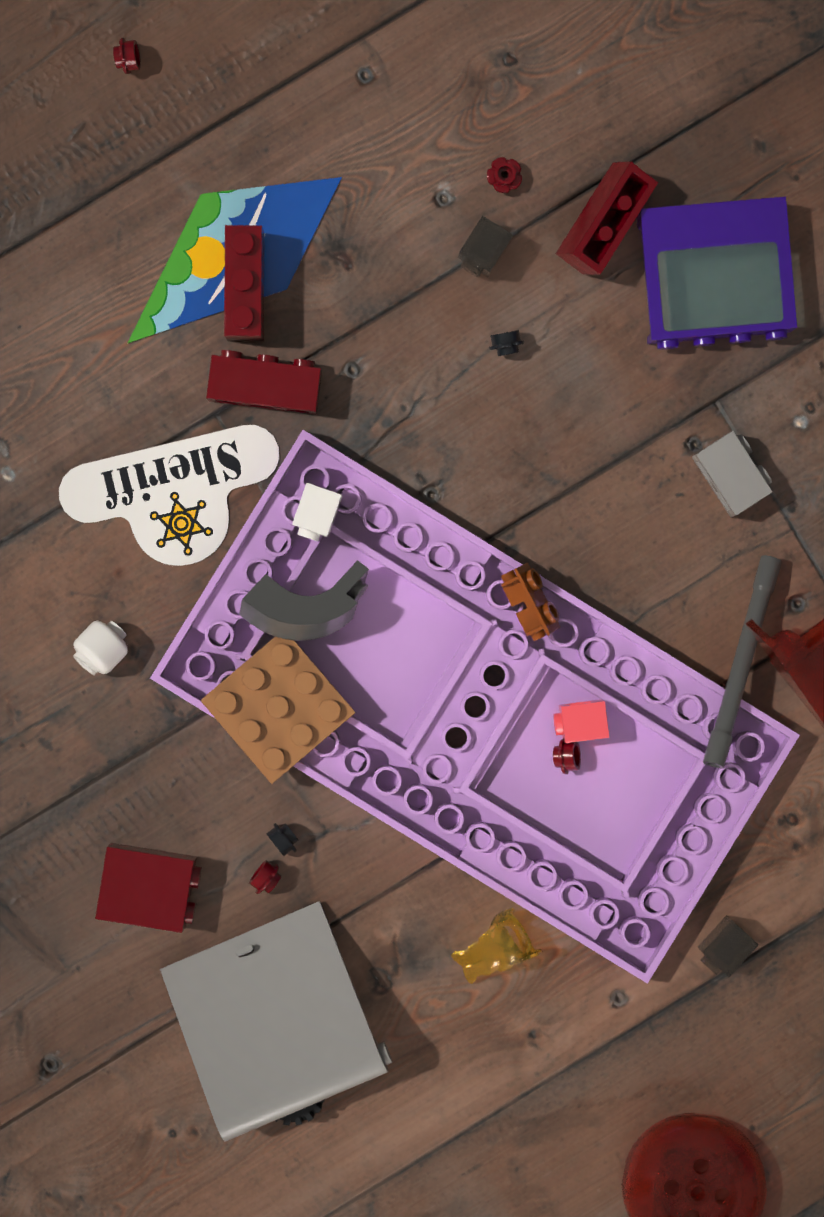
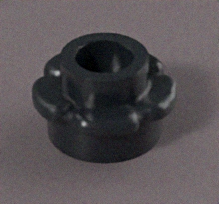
M519 330L490 335L492 346L489 347V350L496 349L498 356L518 353V345L524 344V340L521 341Z
M276 823L273 824L274 828L266 834L281 854L285 856L292 850L296 852L297 849L293 844L299 840L285 823L281 827Z

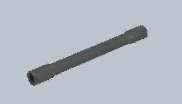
M763 555L759 561L746 618L715 727L710 734L703 763L711 767L720 769L725 767L732 742L734 724L769 600L774 592L782 564L780 559L772 556Z

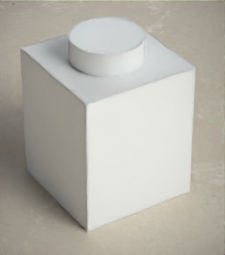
M306 483L292 523L293 526L299 528L297 535L317 542L320 535L328 538L343 496Z

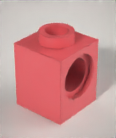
M602 699L560 704L559 713L553 714L556 735H562L565 743L609 738L605 701Z

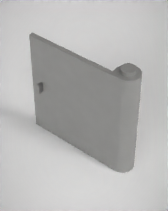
M320 901L160 969L216 1127L225 1142L389 1072L387 1065L392 1063L389 1050L385 1042L378 1044L372 1035ZM254 950V952L251 953V954H248V955H246V956H244V957H239V956H243V955H245V954H247V953H250V952H252V951Z

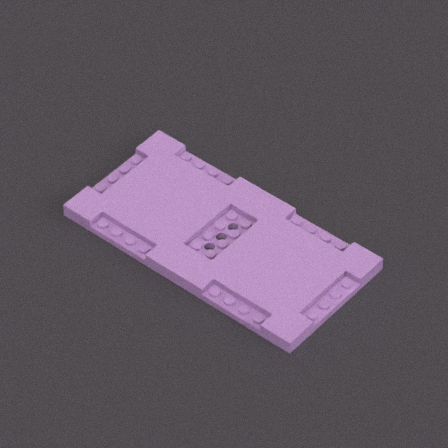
M302 430L150 679L214 717L200 700L275 637L259 630L239 615L242 599L265 574L294 594L303 596L318 595L331 589L358 560L369 569L365 580L368 587L364 594L356 601L358 604L353 619L340 630L330 635L312 640H295L356 713L293 767L648 984L800 735L744 700H741L724 769L704 764L703 759L710 734L715 727L725 692L723 687L541 575L543 583L541 589L547 601L552 602L559 614L558 622L561 627L547 636L546 634V636L533 641L531 635L526 636L516 615L517 612L527 608L525 603L521 602L512 607L500 585L504 583L501 575L523 564L310 433ZM306 483L343 496L329 537L320 535L318 542L297 535L299 528L292 525ZM491 665L500 666L505 673L503 682L497 686H490L484 680V671ZM472 696L481 697L486 704L484 713L478 717L469 716L465 712V702ZM604 700L609 738L579 741L581 753L579 770L569 771L568 774H563L561 768H556L553 762L554 746H559L560 740L563 739L562 735H556L553 714L559 713L560 704ZM453 727L462 728L467 735L465 744L459 748L450 747L445 740L447 731Z

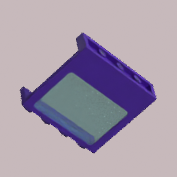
M786 197L641 209L637 216L638 230L641 229L650 325V335L647 337V344H657V349L664 350L678 348L679 342L693 341V346L698 347L714 345L717 338H729L730 343L750 342L752 335L765 334L766 340H780L788 338L787 333L797 328Z

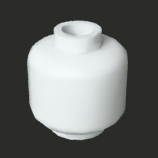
M94 621L74 641L76 653L73 657L89 673L93 675L97 672L107 674L128 653L127 645L123 640L127 635L113 621H110L108 624Z

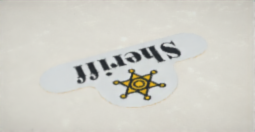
M242 425L93 461L71 469L63 477L59 487V501L64 511L71 518L83 523L99 522L116 517L125 518L129 521L138 544L150 557L168 565H189L209 557L221 545L226 536L229 523L228 494L235 488L255 484L267 479L277 467L279 446L274 436L265 428L257 425Z

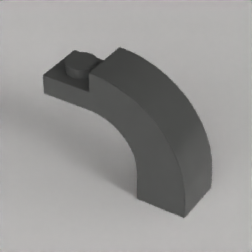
M357 560L331 589L313 596L294 594L265 574L242 599L239 615L259 630L278 638L312 640L330 635L340 630L353 619L358 604L356 601L364 594L368 587L365 580L369 569Z

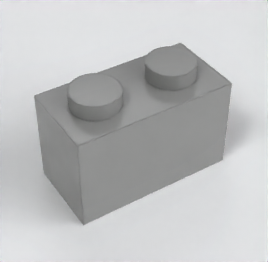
M734 431L727 433L692 456V459L730 517L740 514L772 493L769 484L772 483L769 474L762 465L756 467L749 456L752 453L749 443L743 435L736 436Z

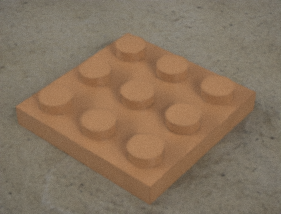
M278 637L270 640L200 700L271 784L356 713L295 640Z

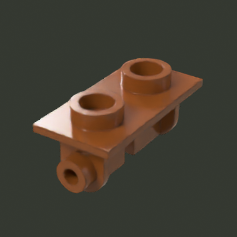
M528 562L501 575L504 583L500 585L511 606L513 607L524 602L527 607L516 613L526 636L531 635L533 641H536L546 636V634L547 636L561 627L558 622L559 614L552 602L547 601L541 589L543 583L540 575L535 569H531Z

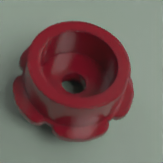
M121 38L119 41L120 46L113 47L116 68H123L125 74H130L133 70H140L141 59L136 40L125 41V38Z
M500 157L492 162L491 169L487 171V180L497 192L508 193L510 190L517 189L522 182L521 166L516 160H506L505 157ZM502 172H507L508 177L503 178L501 176Z
M564 738L560 740L559 746H554L553 748L554 765L556 768H561L563 774H568L572 770H579L581 765V753L578 742L565 743Z
M265 860L255 871L249 884L256 888V894H260L264 890L270 893L278 884L281 875L277 873L279 870L277 864L272 865Z

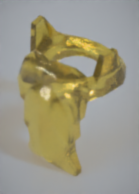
M513 907L496 914L489 930L482 934L478 941L472 943L467 950L454 951L451 954L453 960L461 965L465 978L470 984H473L480 975L488 976L496 970L500 972L509 970L514 965H519L543 952L541 949L533 948L524 927L512 915L515 911ZM504 926L510 927L516 933L519 947L514 943L512 936Z

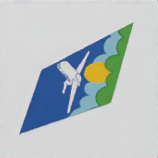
M342 177L201 194L128 343L224 311L225 225H262L265 233L264 297L287 290Z

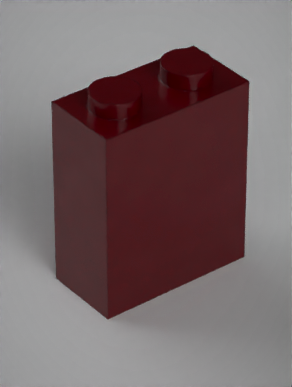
M116 843L109 844L106 849L95 919L182 933L186 928V924L193 923L196 903L190 902L192 888H198L202 867L196 866L197 856Z

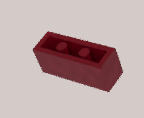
M631 161L612 163L555 254L582 274L601 275L658 182Z
M225 225L224 336L227 341H264L265 233L262 225Z
M221 350L220 356L211 355L206 396L209 402L317 415L322 370L321 368L314 367V361L293 359V365L278 363L279 357L258 354L257 360L243 359L242 352Z

